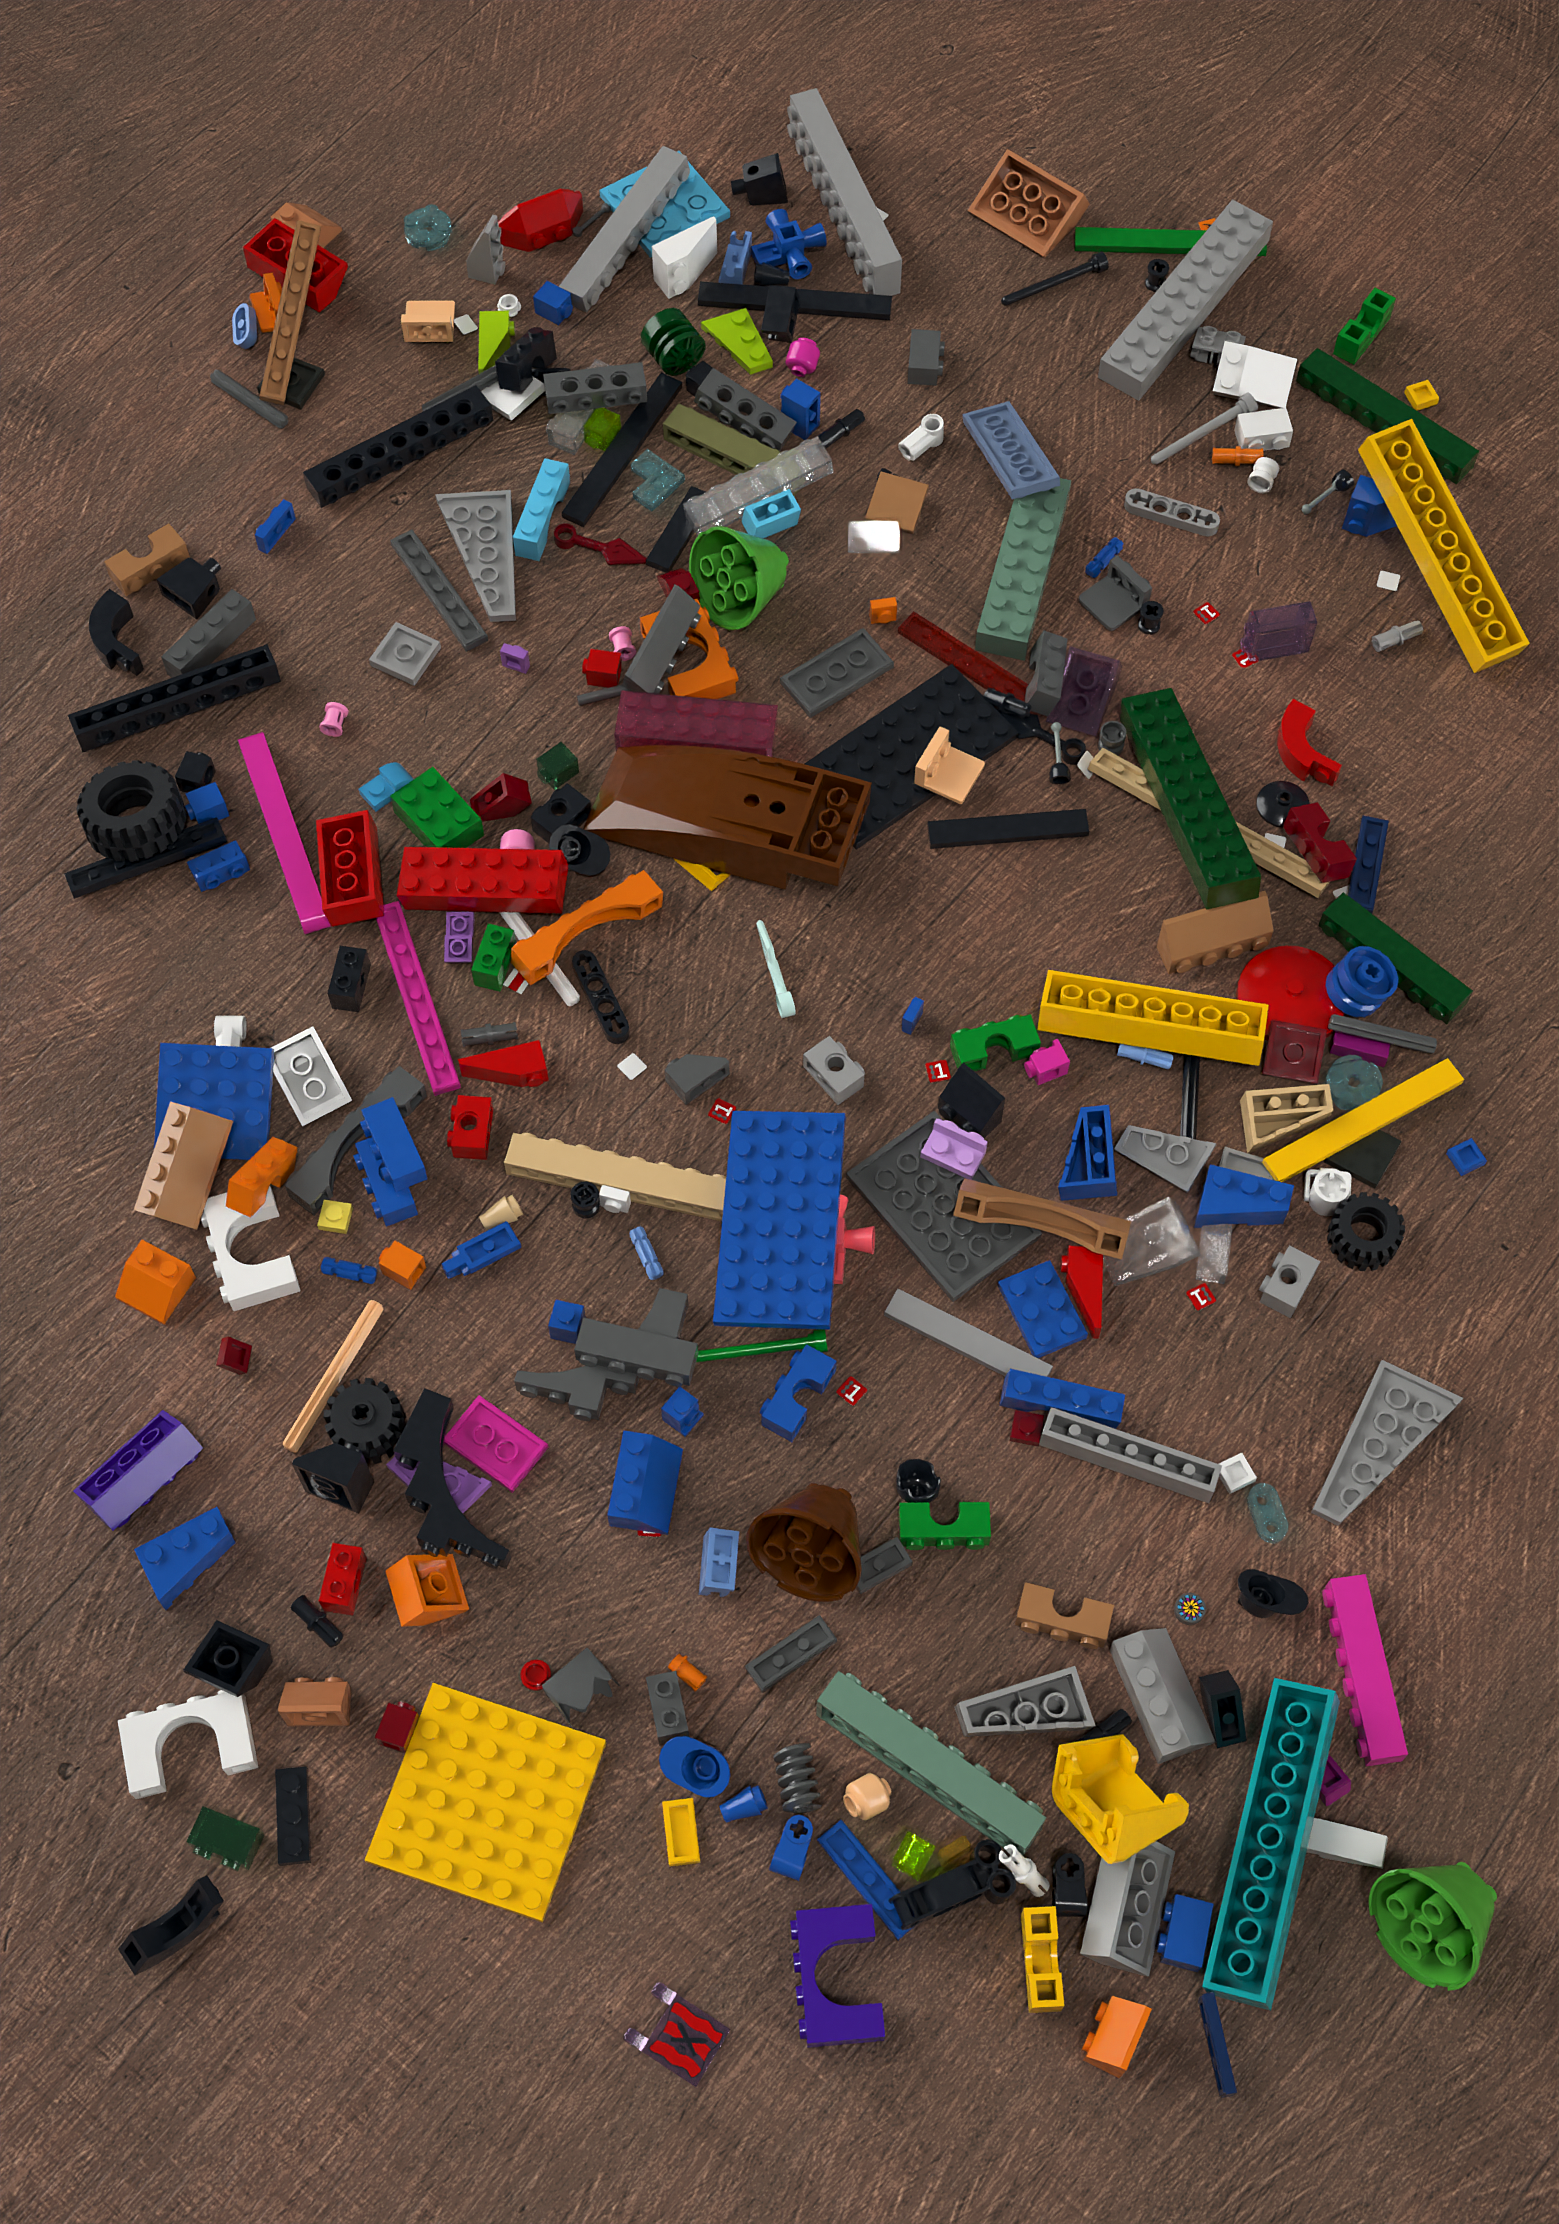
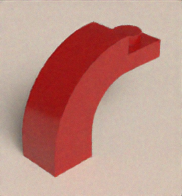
M1292 699L1284 712L1277 736L1280 757L1288 770L1300 780L1305 781L1310 774L1319 782L1333 787L1338 779L1342 765L1317 752L1309 745L1305 734L1312 725L1316 710Z

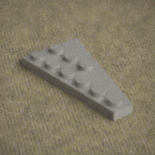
M511 490L435 494L439 508L490 622L516 621Z

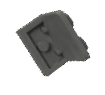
M1116 555L1109 562L1107 576L1080 594L1079 603L1106 629L1114 631L1138 614L1145 602L1150 601L1152 587L1148 580L1138 575L1128 562L1123 561Z

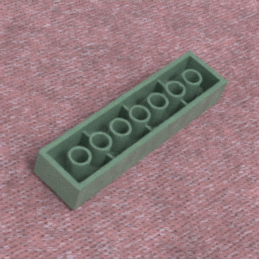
M1060 478V486L1051 488L1048 491H1040L1023 498L1014 499L977 629L975 650L1025 661L1068 504L1071 480Z
M840 1671L836 1673L817 1700L816 1716L987 1838L997 1842L1001 1848L1004 1849L1007 1845H1014L1023 1856L1026 1854L1042 1830L1047 1818L1042 1815L1043 1810L1037 1804L1029 1800L1025 1803L1016 1796V1790L1007 1783L1001 1782L998 1784L990 1778L991 1773L986 1768L977 1763L973 1766L963 1759L965 1755L959 1749L952 1745H949L947 1748L940 1743L938 1735L927 1727L921 1729L913 1724V1718L901 1709L895 1711L886 1704L888 1701L876 1691L870 1693L862 1688V1682L850 1673L844 1675Z

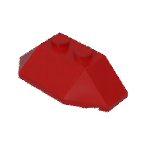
M560 188L516 205L501 220H498V226L501 227V244L530 252L572 236L573 228L577 226L583 213L581 192Z

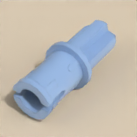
M1120 1044L1117 1056L1141 1062L1140 1065H1143L1145 1062L1165 1069H1170L1173 1061L1172 1054L1126 1044Z

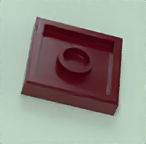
M1271 1020L1262 1075L1317 1085L1327 1029Z

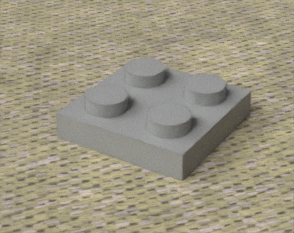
M395 622L370 657L369 663L370 666L415 686L441 649L439 641Z

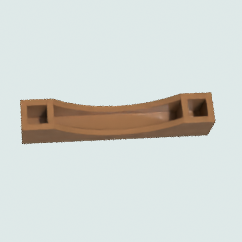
M964 1178L959 1189L953 1215L979 1223H1006L1040 1229L1072 1240L1092 1252L1118 1259L1123 1257L1131 1221L966 1178Z

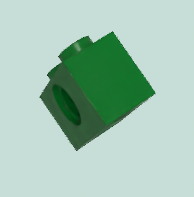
M492 924L487 925L471 969L475 986L501 991L511 963V948L516 944L513 929Z

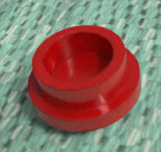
M531 1660L521 1670V1681L529 1690H542V1685L551 1678V1670L544 1661Z

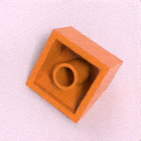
M141 1240L125 1262L115 1298L164 1325L196 1279V1276L189 1264Z
M440 1554L437 1557L431 1555H406L385 1570L401 1627L425 1626L469 1610L453 1554H448L447 1557Z
M1115 1996L1110 1998L1108 2004L1102 2001L1095 2016V2020L1100 2022L1095 2034L1089 2031L1082 2050L1087 2052L1084 2061L1120 2078L1128 2068L1152 2009Z

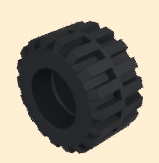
M1360 1192L1358 1198L1353 1194L1348 1197L1347 1201L1344 1199L1339 1204L1327 1231L1329 1233L1327 1237L1328 1243L1332 1244L1331 1252L1339 1254L1337 1260L1341 1263L1345 1260L1348 1262L1347 1267L1351 1269L1355 1265L1359 1266V1271H1366L1367 1267H1370L1371 1271L1377 1270L1379 1265L1384 1267L1388 1264L1389 1260L1393 1259L1404 1238L1405 1225H1402L1404 1221L1403 1215H1397L1399 1208L1396 1205L1390 1206L1388 1198L1384 1197L1382 1200L1378 1198L1379 1194L1373 1193L1372 1196H1367V1192ZM1359 1222L1367 1223L1378 1231L1381 1239L1376 1241L1363 1240L1354 1233L1351 1225Z

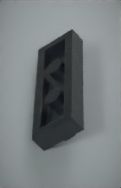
M304 1766L275 1769L279 1866L311 1863L308 1768Z

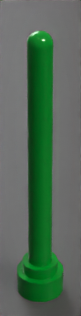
M825 1329L813 1330V1333H809L808 1337L699 1350L696 1363L804 1349L806 1344L820 1352H828Z

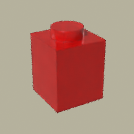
M590 649L588 659L584 658L582 674H586L587 685L607 688L619 685L622 672L621 653Z

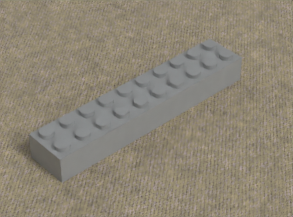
M817 88L790 95V106L787 107L790 124H787L788 134L790 138L795 140L797 153L804 158L806 171H810L812 174L813 185L815 189L818 188L820 191L822 204L828 207L831 222H835L837 225L838 236L840 240L845 242L848 257H852L854 260L856 273L858 275L861 274L865 291L875 295L892 296L899 294L901 290L902 258Z
M1232 199L1100 359L1098 378L1139 401L1269 242L1273 221Z

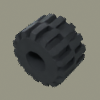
M365 1378L364 1384H360L358 1379L350 1380L351 1387L345 1389L341 1385L336 1389L339 1394L337 1398L329 1397L327 1404L330 1410H324L323 1418L327 1423L324 1426L333 1444L337 1443L345 1446L347 1443L354 1445L362 1451L366 1463L367 1459L370 1458L374 1464L381 1463L380 1456L387 1454L391 1458L394 1455L393 1447L397 1444L407 1424L405 1421L407 1417L393 1390H389L387 1384L380 1381L376 1385L373 1378Z

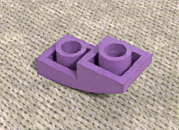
M446 912L445 963H472L474 912Z

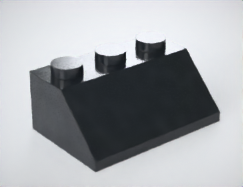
M334 1443L297 1457L292 1462V1466L305 1492L355 1513H360L374 1484V1480L362 1451L358 1447L347 1443L345 1446Z

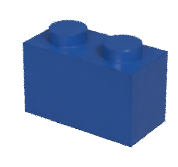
M796 378L781 393V412L797 422L793 434L806 441L820 425L821 392Z
M1178 1894L1173 1897L1172 1902H1166L1163 1913V1921L1168 1922L1166 1934L1160 1933L1157 1944V1953L1162 1954L1160 1963L1198 1972L1202 1968L1213 1903Z

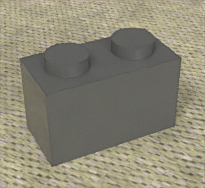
M911 330L907 384L937 386V376L943 375L944 362L939 360V356L944 357L945 341H940L941 331Z

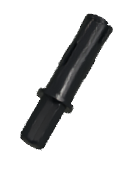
M855 409L843 419L838 418L833 426L801 446L802 454L807 453L805 458L810 461L814 456L841 437L849 436L851 430L865 421L864 413L859 409Z

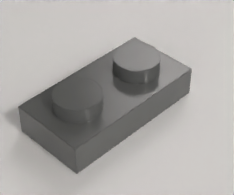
M898 1537L861 1557V1578L856 1586L860 1594L912 1566L913 1562Z

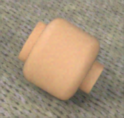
M868 1773L849 1783L845 1790L846 1794L843 1796L845 1807L851 1816L868 1820L888 1809L891 1788L884 1778L880 1779L877 1775Z

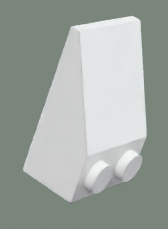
M714 216L652 246L654 281L668 299L688 290L717 254V227Z
M1225 341L1213 394L1239 400V397L1249 392L1258 404L1286 408L1297 359Z
M314 1027L271 1047L274 1049L273 1073L302 1126L352 1101Z

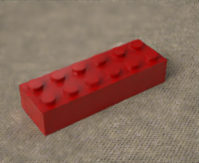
M404 847L397 897L405 910L562 913L569 865L562 850Z

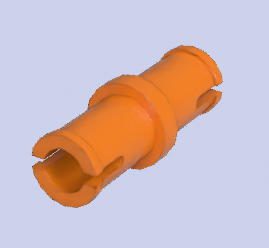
M1235 446V448L1213 447L1212 464H1234V466L1255 464L1258 458L1263 457V448L1243 449L1241 446Z

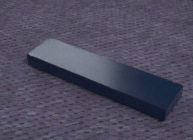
M1363 815L1355 850L1357 860L1352 869L1348 896L1370 913H1373L1389 821Z

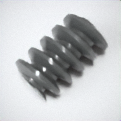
M811 1743L786 1746L773 1756L774 1761L780 1763L776 1767V1774L782 1776L778 1780V1786L785 1788L780 1792V1797L783 1800H788L782 1805L785 1812L807 1813L822 1807V1805L812 1803L814 1799L820 1797V1793L810 1791V1788L817 1785L818 1781L808 1779V1776L816 1770L805 1765L813 1760V1756L803 1754V1751L811 1748Z

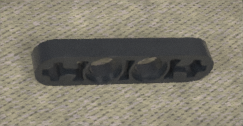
M588 950L575 953L572 958L573 971L605 1037L613 1044L624 1043L629 1038V1024L596 956ZM585 960L586 963H589L591 973H586L584 966L580 965L581 961ZM592 981H600L603 987L598 991H592L588 988V985ZM603 1003H610L614 1006V1009L609 1013H602L599 1011V1006ZM614 1019L617 1027L622 1031L620 1034L613 1031L611 1021Z

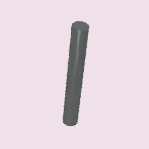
M621 684L577 695V701L579 706L633 692Z

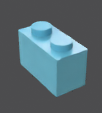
M788 489L744 508L742 524L748 534L759 538H766L797 525L801 508L791 490Z

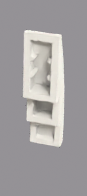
M1314 1818L1307 1853L1318 1854L1320 1857L1330 1860L1383 1869L1388 1837L1363 1829Z

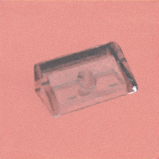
M849 521L848 553H899V522Z
M1232 1224L1205 1225L1201 1227L1196 1280L1225 1283L1228 1273Z

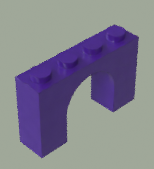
M872 1904L796 1911V1920H790L791 1938L792 1940H798L799 1953H793L794 1972H801L802 1982L801 1986H796L797 2006H804L805 2019H799L800 2040L807 2039V2048L884 2041L885 2029L882 2003L853 2006L835 2004L820 1992L814 1974L818 1960L827 1950L838 1945L875 1942Z

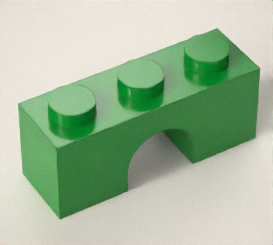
M1374 288L1362 303L1357 319L1355 321L1350 319L1338 334L1333 354L1355 365L1391 318L1396 298Z
M1031 1014L1025 1016L1015 1015L1006 1021L998 1023L994 1021L987 1022L981 1027L974 1029L963 1028L951 1034L950 1049L957 1069L961 1064L965 1063L973 1071L986 1069L988 1059L986 1049L991 1046L1005 1048L1009 1052L1012 1062L1029 1058L1041 1045Z
M929 1502L899 1503V1540L908 1550H921L924 1546H936L939 1550L953 1549L954 1546H966L967 1549L978 1550L990 1543L989 1502H959L958 1519L950 1525H940L932 1519Z

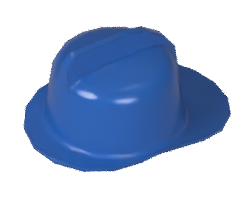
M679 1736L667 1741L661 1749L659 1757L661 1770L675 1784L702 1797H715L727 1787L730 1779L729 1764L717 1748L708 1746L691 1737Z

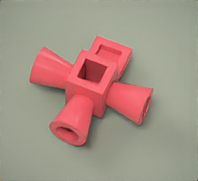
M841 1194L834 1284H843L846 1248L874 1254L875 1226L847 1230L845 1218L843 1217L849 1199Z

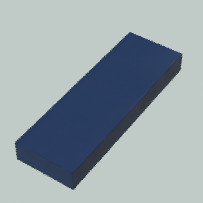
M1214 1992L1206 1993L1199 1998L1198 2003L1219 2097H1231L1237 2093L1217 2002Z

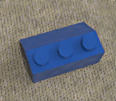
M623 1430L607 1515L609 1526L668 1535L683 1454L682 1448L651 1434Z

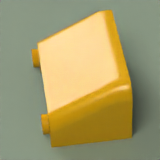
M1123 1734L1059 1745L1052 1782V1795L1057 1807L1108 1864L1127 1860L1185 1823L1189 1813V1804L1180 1794L1170 1793L1166 1795L1163 1803L1135 1773L1136 1764L1139 1759L1138 1751Z

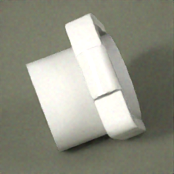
M1319 1168V1170H1308L1304 1176V1201H1308L1313 1211L1319 1215L1333 1216L1339 1204L1344 1199L1347 1201L1351 1195V1175L1348 1172L1339 1171L1335 1168ZM1310 1177H1315L1310 1189Z

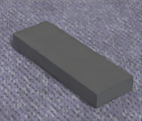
M819 1615L745 1665V1669L763 1693L835 1644L837 1638Z

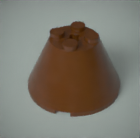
M811 1483L803 1491L758 1515L751 1523L746 1535L748 1553L758 1570L762 1574L767 1571L778 1581L776 1586L782 1590L811 1601H836L842 1599L844 1594L850 1591L853 1592L860 1581L862 1568L857 1511L851 1501V1494L843 1488L835 1489Z

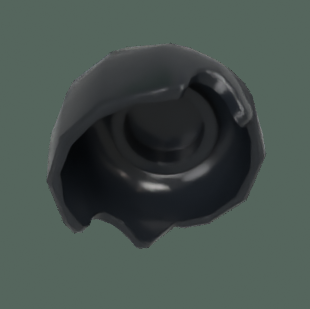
M909 1459L900 1464L896 1475V1490L905 1502L930 1503L939 1495L941 1478L936 1476L932 1463L921 1459Z

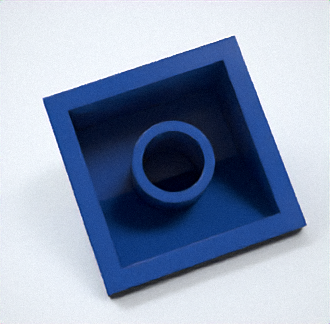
M1360 475L1351 496L1342 529L1367 537L1396 527L1397 524L1374 480Z

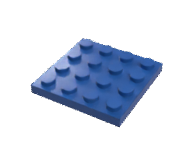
M160 1043L154 1148L169 1104L174 1102L232 1120L233 1124L221 1159L250 1160L269 1141L274 1049Z

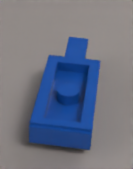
M505 1221L457 1246V1250L451 1253L453 1258L441 1263L442 1270L448 1279L461 1273L464 1276L472 1274L520 1249L521 1243L509 1223Z

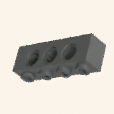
M642 362L543 374L549 414L647 402V389Z
M712 368L697 389L694 402L702 410L714 414L722 423L731 425L741 434L754 438L760 443L781 451L792 435L797 423L714 368ZM719 398H723V399H725L727 402H723V401H721ZM740 412H745L748 415H742ZM760 425L767 426L769 429H764Z

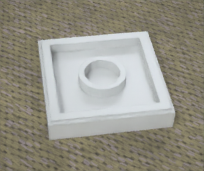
M533 377V381L521 392L500 389L498 381L484 388L481 392L490 402L492 409L512 421L545 391V385Z

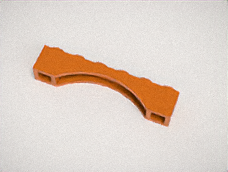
M644 870L636 875L632 874L616 887L606 889L602 895L594 900H587L572 913H565L550 926L540 928L536 934L528 939L519 940L511 948V963L531 986L553 972L556 961L563 949L580 933L608 921L643 919L662 907L663 891Z

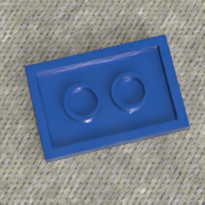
M1050 1260L998 1281L997 1286L1034 1357L1040 1358L1087 1338L1088 1333Z

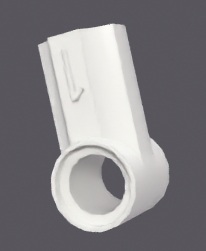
M937 414L924 416L921 426L898 444V448L904 458L908 461H914L930 447H937L943 442L944 422L942 417Z
M245 1016L215 1017L214 1034L216 1046L241 1047L242 1040L246 1038Z

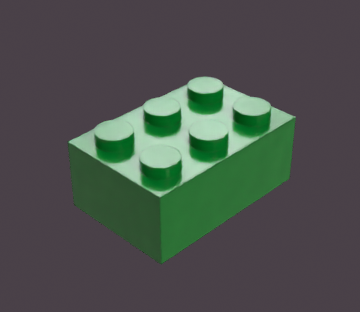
M431 767L390 795L394 813L425 847L467 848L484 836L481 818L434 767Z

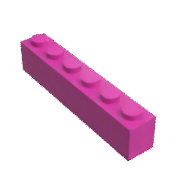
M1366 1574L1330 1579L1325 1589H1323L1322 1595L1325 1607H1330L1332 1619L1329 1620L1331 1635L1336 1637L1339 1648L1336 1649L1337 1663L1339 1667H1343L1345 1673L1343 1690L1345 1696L1350 1697L1352 1709L1349 1711L1351 1724L1353 1727H1357L1359 1739L1356 1741L1358 1755L1360 1758H1364L1366 1766L1401 1762L1408 1755Z

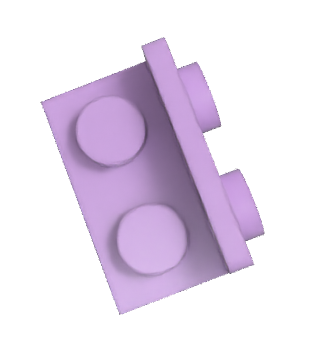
M936 1119L933 1131L924 1145L920 1157L966 1179L972 1180L986 1154L987 1141L975 1132L968 1133L958 1128L951 1121Z

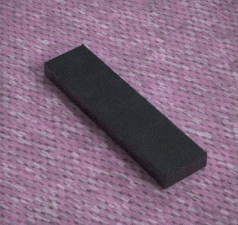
M693 486L690 487L646 559L647 566L665 573L672 570L714 501L713 494Z

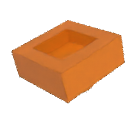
M896 597L870 600L869 616L871 624L896 621Z

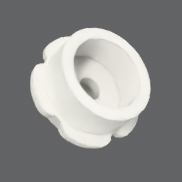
M512 294L503 295L497 304L498 311H509V317L516 316L518 311L521 310L520 302Z

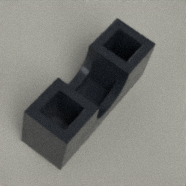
M541 327L529 329L526 334L495 361L500 389L523 391L533 381L532 367L546 369L557 359L553 331L543 330Z

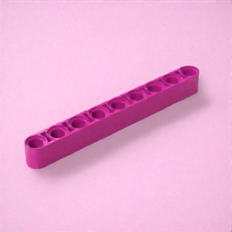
M261 732L238 739L304 934L331 927L322 910L321 895L264 733Z

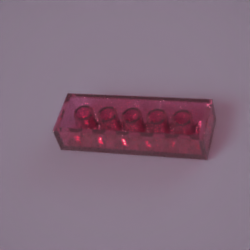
M621 690L614 733L616 751L618 747L677 745L735 750L773 757L778 725V705Z

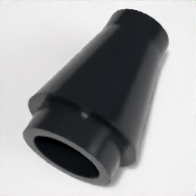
M762 262V264H756L754 284H759V286H788L790 273L788 270Z

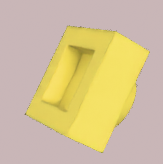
M324 1200L317 1224L318 1229L347 1234L353 1211L352 1204Z

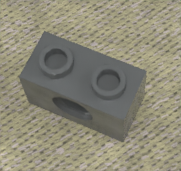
M676 1671L646 1677L659 1746L665 1745L667 1741L674 1737H689Z

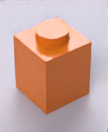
M395 1240L390 1247H386L379 1257V1266L382 1274L410 1290L427 1268L422 1255Z

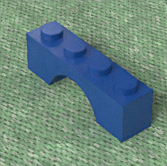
M1010 1369L1004 1378L999 1406L1025 1412L1035 1410L1050 1411L1052 1407L1116 1429L1121 1423L1125 1394Z

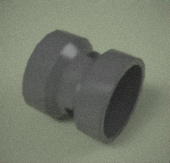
M1108 721L1103 724L1098 741L1099 751L1105 748L1117 756L1122 753L1127 733L1122 723Z

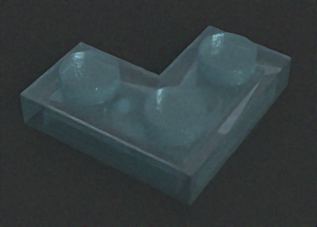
M646 449L631 463V470L646 480L633 492V499L651 512L685 482V475L649 449Z

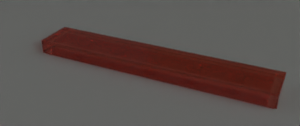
M913 611L898 627V634L948 666L953 664L962 675L984 689L994 688L1005 694L1012 693L1015 698L1025 702L1026 688L1029 684Z

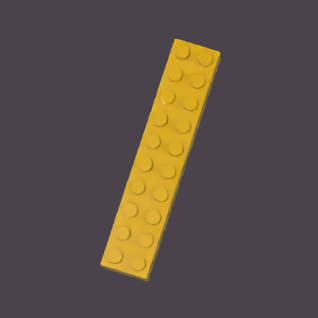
M1407 420L1368 436L1358 451L1473 672L1477 673L1518 655L1530 643L1413 420Z

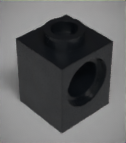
M186 751L175 775L179 790L188 793L211 784L216 773L212 758L201 752L193 753Z

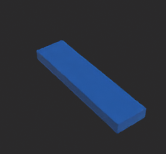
M842 1820L817 1839L819 1845L867 1904H872L875 1914L897 1941L914 1928L902 1931L901 1926L903 1924L895 1906L888 1901L891 1897L900 1893V1890Z

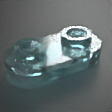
M1256 1484L1248 1494L1247 1503L1257 1533L1265 1542H1280L1287 1534L1288 1521L1278 1492L1269 1484ZM1259 1497L1265 1498L1266 1501H1267V1504H1266V1505H1261V1504H1259L1258 1501H1257V1498H1259ZM1267 1526H1275L1277 1532H1269Z

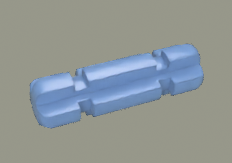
M640 1226L632 1229L629 1233L630 1238L636 1247L635 1249L643 1266L646 1268L649 1279L655 1280L662 1277L663 1269L657 1260L658 1258L649 1239H647L644 1228Z

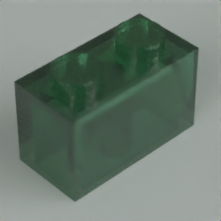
M202 1806L186 1842L194 1848L192 1851L194 1855L206 1860H210L211 1856L222 1860V1866L238 1872L240 1867L246 1870L250 1869L265 1834L260 1828Z

